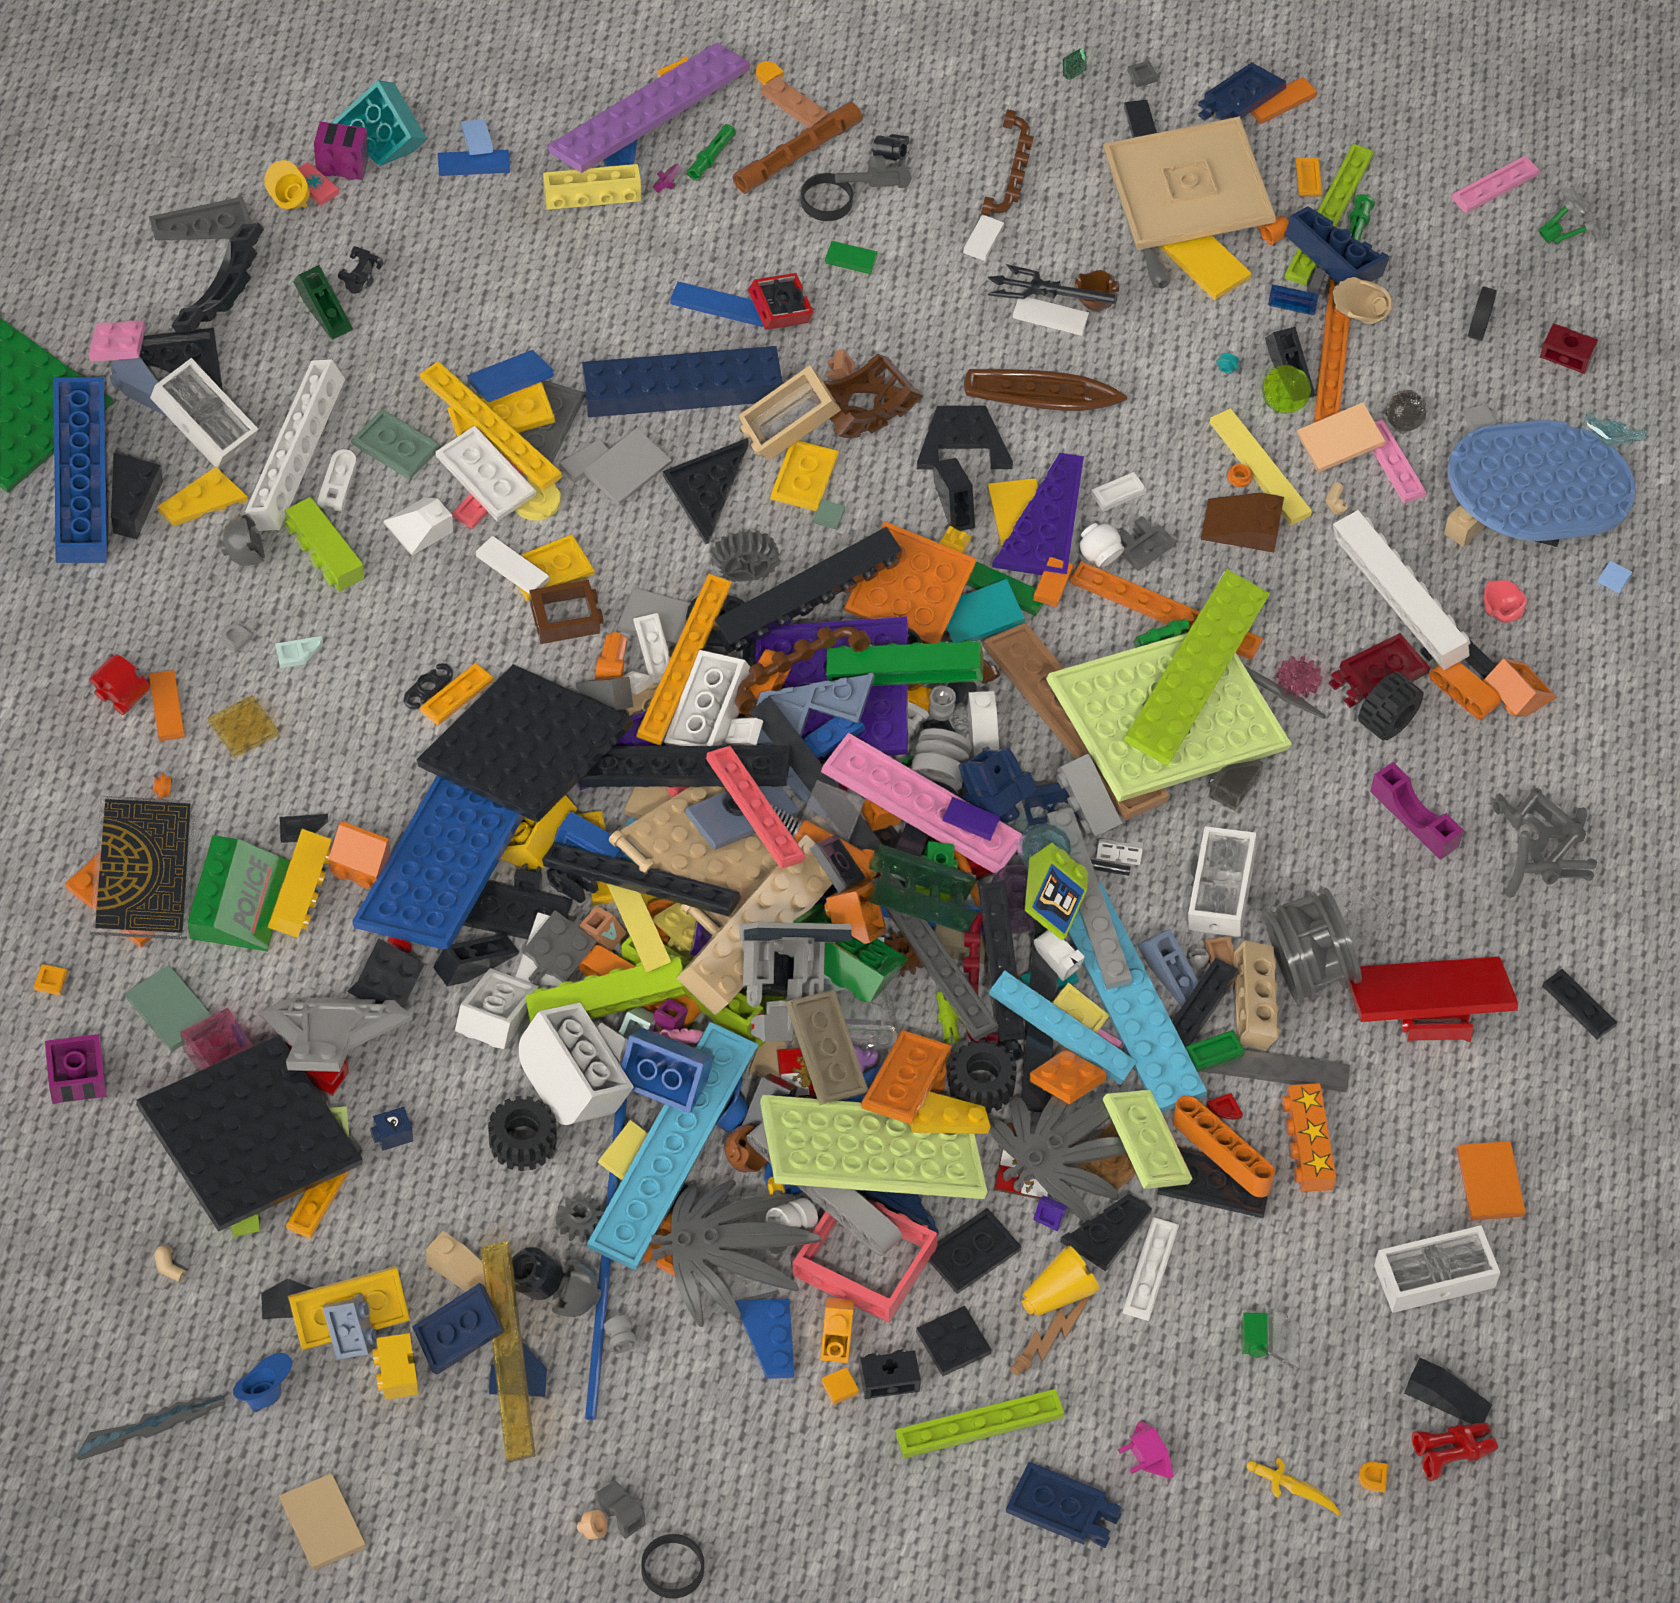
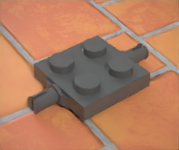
M582 910L574 922L566 919L557 911L551 914L522 952L537 967L528 978L531 983L534 980L533 984L538 985L545 974L554 976L562 983L569 980L577 970L580 962L597 944V941L580 927V924L589 913L586 914V911Z

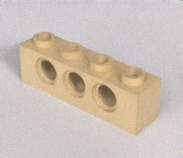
M1247 940L1234 952V967L1239 969V975L1235 979L1237 1037L1241 1045L1268 1049L1274 1041H1277L1280 1034V1028L1277 1026L1279 1005L1276 1003L1278 982L1275 980L1277 960L1274 957V946Z

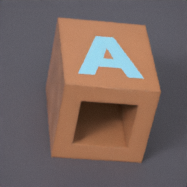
M595 906L580 924L583 931L597 941L596 945H600L609 951H612L626 935V931L614 915L598 906Z

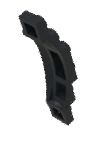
M259 223L242 224L236 234L231 237L222 264L207 291L196 303L187 308H182L171 326L176 333L192 332L199 327L200 322H209L216 317L217 312H226L233 307L235 300L245 290L246 284L251 278L246 270L251 267L252 261L258 254L253 246L258 242V238L264 231Z

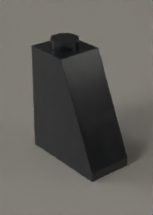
M957 458L933 462L934 484L948 525L959 531L974 529L973 485Z

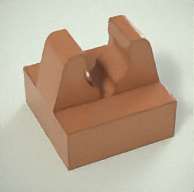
M844 349L835 351V357L827 363L833 370L827 371L826 374L831 380L845 378L854 373L855 362Z

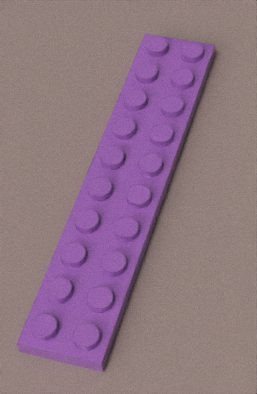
M717 42L548 145L549 153L580 173H583L750 70V62Z

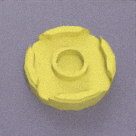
M527 478L529 484L536 490V496L514 511L528 520L540 521L550 518L560 507V491L556 488L555 484H552L543 491L532 480Z

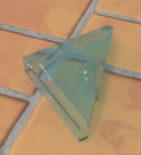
M1587 413L1584 419L1607 445L1643 441L1647 435L1645 430L1632 431L1626 429V424L1610 419L1607 422L1598 420L1592 413Z

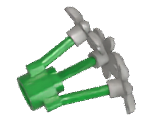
M1564 187L1562 193L1564 198L1567 199L1566 204L1547 223L1538 229L1539 234L1548 244L1552 241L1559 244L1561 241L1585 231L1587 233L1592 231L1593 236L1599 240L1600 229L1596 226L1597 220L1594 219L1592 212L1588 211V213H1585L1584 207L1587 206V203L1582 199L1583 195L1581 193L1576 194L1573 187L1569 189ZM1577 207L1583 214H1586L1589 222L1583 224L1584 226L1561 235L1563 228L1558 221L1569 210L1572 211Z

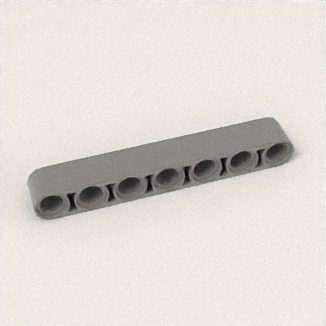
M762 1122L747 1135V1140L751 1147L771 1164L764 1122ZM796 1185L875 1254L883 1256L902 1238L898 1227L854 1189Z

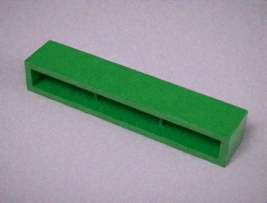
M972 640L957 643L942 641L934 644L918 642L911 645H869L867 649L861 652H854L851 647L838 646L836 648H828L826 675L828 681H835L840 678H852L873 673L875 678L872 686L983 681L984 654L981 642Z

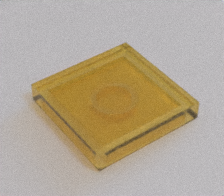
M253 695L208 717L209 725L234 759L279 736L278 729Z

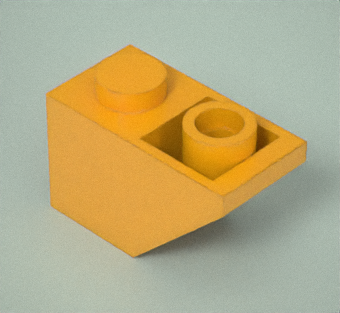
M827 1297L821 1361L848 1363L854 1300Z

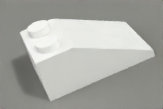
M490 968L461 1003L455 1031L464 1034L468 1038L488 1043L492 1047L505 1049L513 1039L528 1010L525 995L532 994L539 986Z

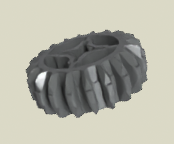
M750 529L747 532L739 530V533H730L728 537L723 536L721 541L715 542V547L712 548L711 562L717 576L723 579H730L732 582L759 580L761 577H769V573L775 572V567L778 566L779 551L774 539L769 537L768 533L761 534L759 530L751 532Z

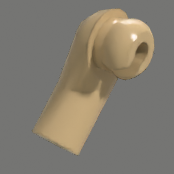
M1338 482L1332 484L1325 502L1332 513L1342 515L1347 511L1348 504L1347 502L1344 504V499H1340L1344 487Z
M169 1245L159 1246L154 1252L158 1272L177 1282H181L186 1270L173 1264L171 1254L173 1249Z

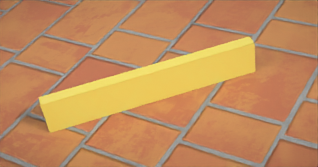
M1231 408L1210 417L1209 423L1238 460L1249 467L1253 479L1264 493L1284 497L1281 514L1290 526L1311 516L1312 510Z
M607 884L645 971L649 972L670 963L668 953L640 892Z

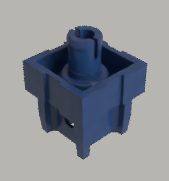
M985 746L982 748L983 751L974 758L958 765L961 777L968 791L962 797L966 802L1000 816L1002 823L1014 821L1020 816L1016 804L1026 799L1038 789L1031 773L1021 770L1010 747H1005L1001 750H990L989 746Z

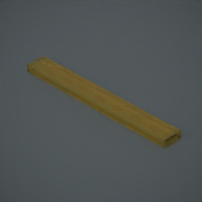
M504 1241L481 1247L485 1288L505 1329V1332L492 1339L505 1456L506 1461L511 1463L535 1457L536 1454L510 1243Z

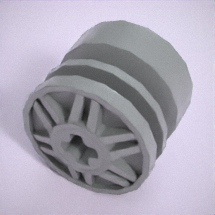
M936 728L924 729L920 732L919 743H917L916 747L918 754L914 756L911 769L930 781L942 782L951 786L955 791L959 790L962 787L963 779L958 765L968 762L972 748L971 742L964 736L952 731Z

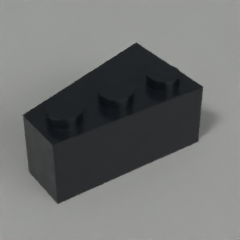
M113 453L111 499L113 534L137 540L163 483L161 465Z

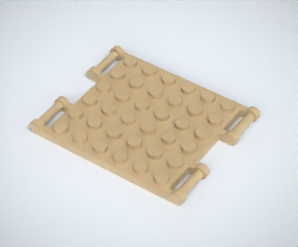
M689 787L621 831H615L609 838V842L614 847L618 846L640 866L639 870L645 872V875L650 868L659 869L667 873L740 892L741 899L731 915L777 864L757 833L713 850L685 814L687 807L728 791L726 787ZM816 815L810 821L831 834L837 835L825 824V820L820 815ZM684 904L681 906V910L687 915L693 916L712 934V937L730 918V916L706 910L701 911L698 908Z

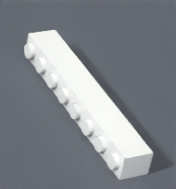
M1359 510L1333 524L1334 536L1340 546L1443 670L1469 656L1468 645H1470V640L1464 631L1460 632L1457 629L1451 615H1446L1442 611L1439 601L1436 598H1431L1425 584L1416 580L1410 566H1405L1401 562L1398 552L1395 549H1390L1384 535L1374 530V526L1368 517L1364 518Z

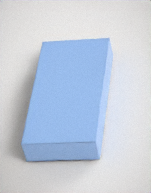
M485 119L461 122V129L469 155L493 152V145Z

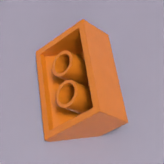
M874 881L854 885L826 898L825 911L827 917L832 919L833 924H851V935L864 944L872 942L887 932Z

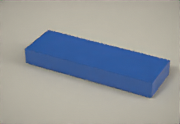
M509 149L493 150L492 153L469 155V151L438 153L439 176L510 173Z

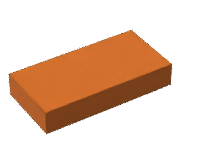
M1050 557L1046 566L1063 568L1064 561ZM1068 563L1067 574L1044 571L1033 600L1057 608L1074 564Z

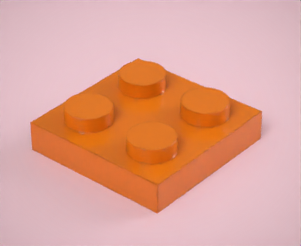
M1068 1049L1063 1050L1030 1072V1082L1069 1105L1106 1080V1071Z

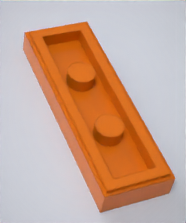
M1301 77L1287 84L1285 90L1250 112V114L1261 125L1315 98L1317 91L1304 77Z
M174 670L149 673L159 741L185 738Z

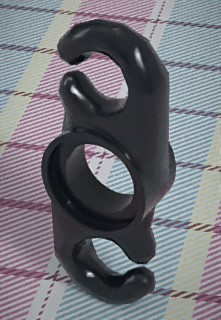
M440 663L430 673L421 675L417 682L404 694L403 702L405 706L413 710L419 709L421 707L420 703H426L427 699L432 698L452 680L454 672L452 667L448 664ZM436 669L446 670L447 675H437ZM426 682L435 684V688L432 690H424L421 686ZM419 697L420 703H411L410 698Z

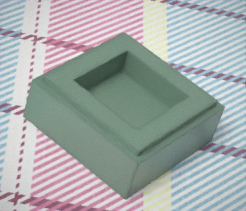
M821 500L814 517V523L837 530L845 512V506Z

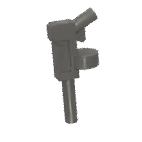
M882 155L871 156L868 172L836 173L835 182H869L870 187L898 185V188L908 187L912 179L908 168L909 156L906 155L903 160H899V163H891L889 167H886L885 159Z

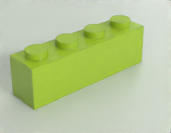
M311 497L285 510L286 521H284V526L287 532L297 537L299 547L303 552L307 551L310 554L314 567L316 569L320 568L324 572L323 576L329 586L334 585L337 591L340 592L364 579V566Z

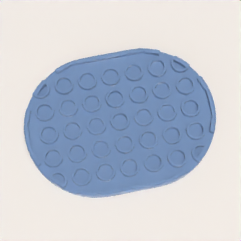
M1537 420L1477 428L1469 432L1461 441H1458L1448 462L1449 483L1455 497L1463 508L1490 529L1522 540L1547 541L1605 533L1624 521L1632 508L1636 492L1633 474L1624 458L1613 446L1608 447L1598 439V435L1584 428L1579 430L1567 426L1566 422Z

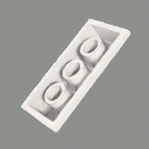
M699 650L665 737V744L669 746H727L725 738L732 719H737L739 715L738 707L735 704L737 689L741 681L750 676L749 669L751 667L745 660Z

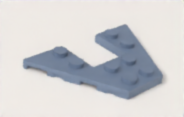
M869 673V675L817 682L807 686L761 692L756 706L770 696L800 736H802L810 709L859 724L875 675ZM761 728L756 745L751 746L775 745ZM789 766L787 785L826 822L828 815L791 766Z

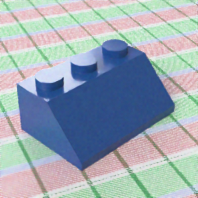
M641 1027L629 1037L621 1068L634 1087L631 1091L691 1113L708 1081L715 1056Z

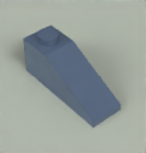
M140 356L136 359H122L111 364L112 375H110V380L115 389L120 388L125 396L166 416L150 399L154 386L158 381Z
M1168 929L1139 943L1138 947L1150 969L1182 1007L1199 982L1172 931Z

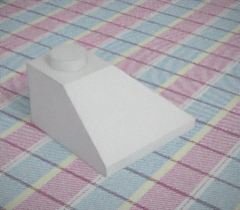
M424 497L383 521L385 526L411 555L418 553L453 532L452 514L436 498Z

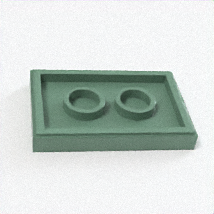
M381 409L351 440L352 445L409 480L440 449L439 443L384 409Z
M169 965L125 992V998L171 1052L216 1024L215 1018Z

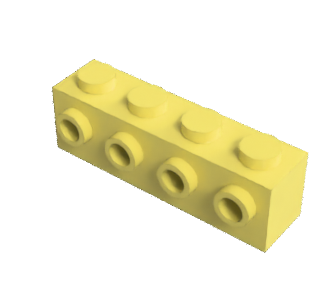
M638 164L589 168L583 173L577 170L543 173L546 210L641 201V179Z

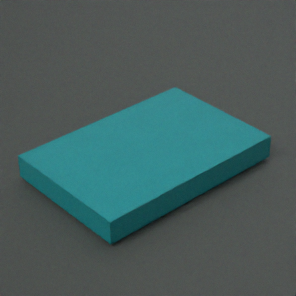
M1005 579L961 596L946 630L952 643L964 642L966 640L976 642L1025 623V618L1008 580Z

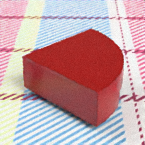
M1232 1093L1207 1101L1209 1110L1218 1117L1228 1120H1236L1243 1117V1113Z

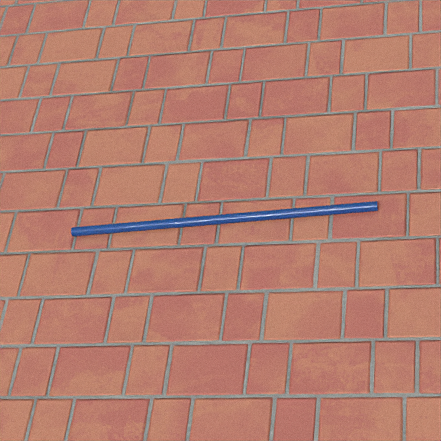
M627 1099L624 1100L615 1112L612 1143L625 1127ZM610 1171L606 1208L619 1187V1178ZM601 1255L598 1289H601V1296L595 1311L585 1412L586 1420H596L605 1333L604 1324L606 1322L612 1259Z

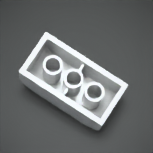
M581 1003L539 1011L520 1039L519 1059L522 1068L544 1104L551 1108V1114L555 1115L556 1121L560 1124L570 1125L612 1115L634 1088Z

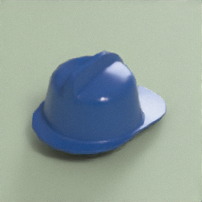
M741 1077L723 1114L716 1122V1126L727 1132L732 1133L736 1128L742 1126L750 1107L739 1093L743 1077Z
M277 1353L266 1357L236 1383L233 1388V1395L241 1401H246L254 1412L273 1405L281 1396V1382L291 1371L292 1359L288 1354Z

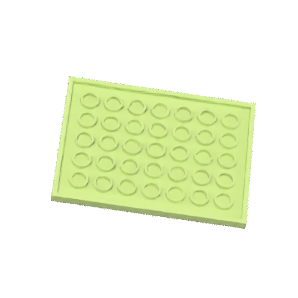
M1188 633L1051 672L1046 680L1118 802L1289 750L1292 745L1236 653L1168 767L1123 740Z

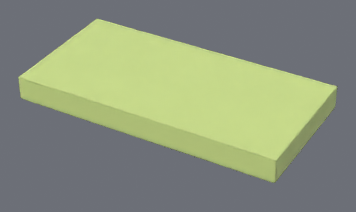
M1151 1090L1106 1094L1103 1102L1143 1188L1149 1189L1189 1184L1192 1180L1191 1174Z

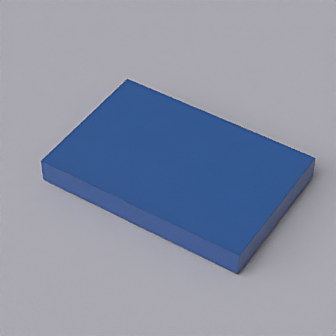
M532 349L469 374L467 378L469 384L487 402H491L552 378L554 373L553 369Z

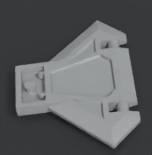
M288 998L258 1012L259 1016L292 1047L286 1060L287 1069L302 1071L340 1072L350 1049L413 1019L395 1000H385L383 1004H375V1000L309 998L306 1002H299V998Z

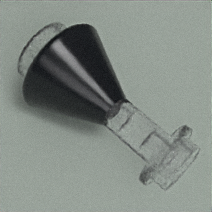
M974 682L948 683L947 687L953 689L956 696L955 716L950 719L949 723H951L955 731H965L970 725V720L965 717L969 692L977 691V685Z

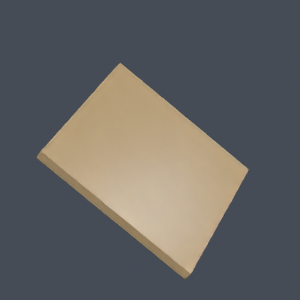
M1240 117L1103 144L1105 156L1137 250L1276 222L1274 210Z

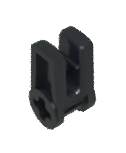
M559 870L551 871L547 875L549 883L557 892L565 894L580 904L586 900L583 889L592 894L599 891L596 880Z

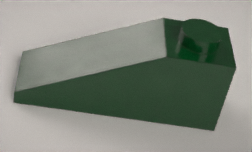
M320 265L298 274L293 283L304 304L331 340L352 331L353 327Z

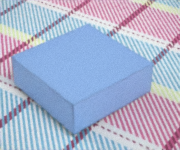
M1610 561L1600 575L1598 583L1620 594L1631 578L1632 571Z

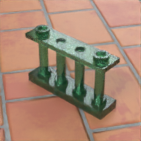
M878 844L869 861V870L881 873V880H878L869 897L870 903L963 933L969 930L977 916V911L965 908L964 900L966 901L976 883V875ZM891 877L905 881V888L891 884ZM916 885L928 888L930 896L916 892ZM940 893L954 897V904L941 900Z

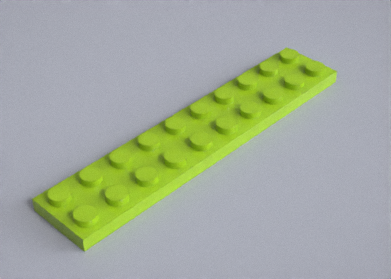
M1226 569L1126 734L1124 742L1167 767L1169 766L1268 599L1269 592Z

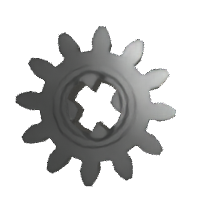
M576 1194L575 1201L566 1197L565 1206L558 1205L559 1215L556 1216V1224L560 1225V1234L569 1232V1241H572L575 1236H579V1240L583 1243L585 1235L591 1237L604 1212L600 1211V1202L591 1204V1195H588L585 1200H581L580 1194Z

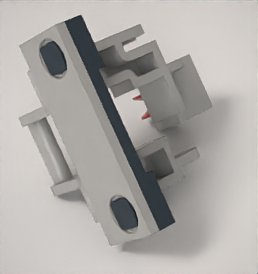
M756 922L740 925L739 941H743L742 947L744 951L743 986H747V1002L750 1006H759L762 999V985L773 984L774 951L779 954L794 956L793 979L788 980L787 1001L767 1002V1015L760 1013L751 1019L752 1035L762 1041H792L794 1027L786 1002L823 993L825 943L851 941V924Z

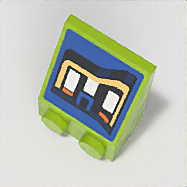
M1050 843L1029 858L1025 911L1060 940L1066 938L1086 894L1088 872L1085 867L1076 863L1068 856L1066 851L1059 849L1053 843Z

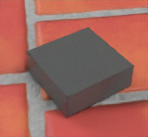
M1150 61L1128 66L1127 71L1136 87L1158 82V75Z

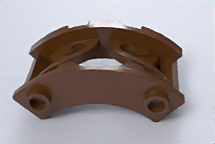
M876 354L865 366L845 378L835 381H823L841 409L830 420L837 426L834 429L836 434L843 438H858L863 432L869 431L872 434L888 425V420L896 415L902 417L924 396L899 371L889 357L881 354ZM887 368L893 376L887 384H884V370ZM884 371L883 375L877 378V376ZM896 379H897V380L901 383V385L903 386L902 389H901V388H898V387H896V386H893V385L895 384V382H896ZM815 391L806 397L809 402L816 403L817 405L822 403ZM854 393L877 394L874 400V409L868 411L861 407L848 406ZM884 398L885 403L880 404V401Z

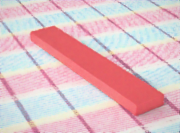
M727 746L708 752L707 761L780 869L804 862L805 854L732 747Z

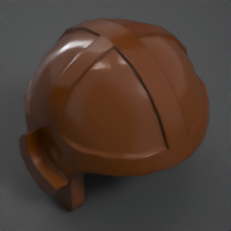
M1096 270L1087 274L1080 273L1075 280V287L1116 294V292H1119V281H1115V277L1106 271ZM1079 298L1086 308L1096 312L1107 309L1112 305L1110 303Z

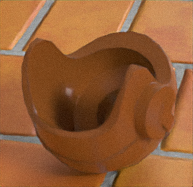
M746 1125L736 1128L724 1143L728 1162L739 1172H758L768 1162L751 1147L747 1140V1135L756 1128L755 1126Z

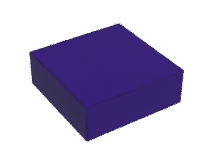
M1043 1195L1039 1200L1033 1220L1058 1231L1068 1206Z

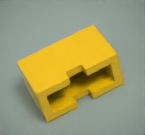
M410 1333L376 1338L377 1349H372L374 1366L380 1365L381 1374H376L378 1391H384L385 1400L418 1395Z

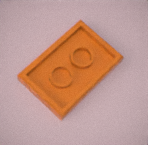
M1511 1141L1458 1145L1456 1150L1471 1221L1524 1217L1525 1207Z

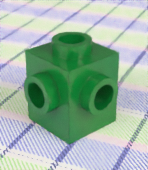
M928 841L925 854H921L919 870H923V879L930 880L934 884H943L949 882L952 874L957 872L958 858H954V844Z

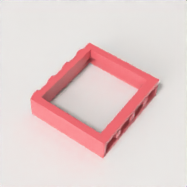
M867 1200L898 1227L903 1239L922 1247L891 1297L887 1298L813 1262L816 1254L838 1222L829 1213L825 1212L812 1232L819 1235L822 1241L804 1244L792 1262L793 1276L837 1298L854 1300L855 1307L890 1323L930 1260L931 1255L935 1252L938 1246L937 1233L928 1229L927 1225H919L911 1221L904 1214H896L888 1210L879 1202Z

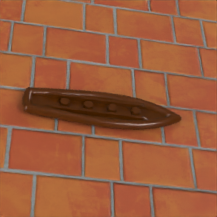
M969 369L964 378V390L967 396L1039 409L1085 411L1112 406L1127 400V395L1105 383L1088 377L1062 372L1018 369Z

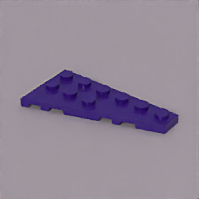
M1066 453L1058 454L1047 472L1043 483L1036 490L1032 501L1028 503L1008 540L1006 539L1002 545L1000 553L994 558L992 568L1043 575L1044 571L1067 574L1084 456ZM1051 557L1064 561L1063 568L1046 565Z

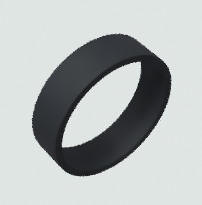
M816 174L807 179L802 186L801 206L814 219L835 221L846 216L852 208V186L849 182L836 183L835 174ZM829 183L843 188L850 199L840 209L822 211L812 207L806 201L804 195L815 185Z
M1485 286L1482 287L1469 328V338L1479 341L1483 340L1497 290Z
M666 1534L654 1539L646 1547L642 1556L641 1573L643 1580L652 1592L664 1598L675 1599L689 1595L697 1589L704 1575V1556L700 1547L692 1539L680 1534ZM668 1543H678L690 1548L697 1555L701 1564L697 1578L688 1586L680 1589H666L655 1584L645 1570V1562L654 1549Z

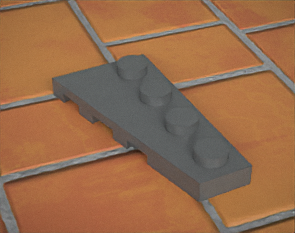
M243 197L149 216L155 240L231 239L242 224H251Z

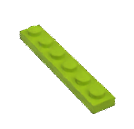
M1056 1389L895 1429V1436L902 1457L905 1459L1064 1418V1410Z

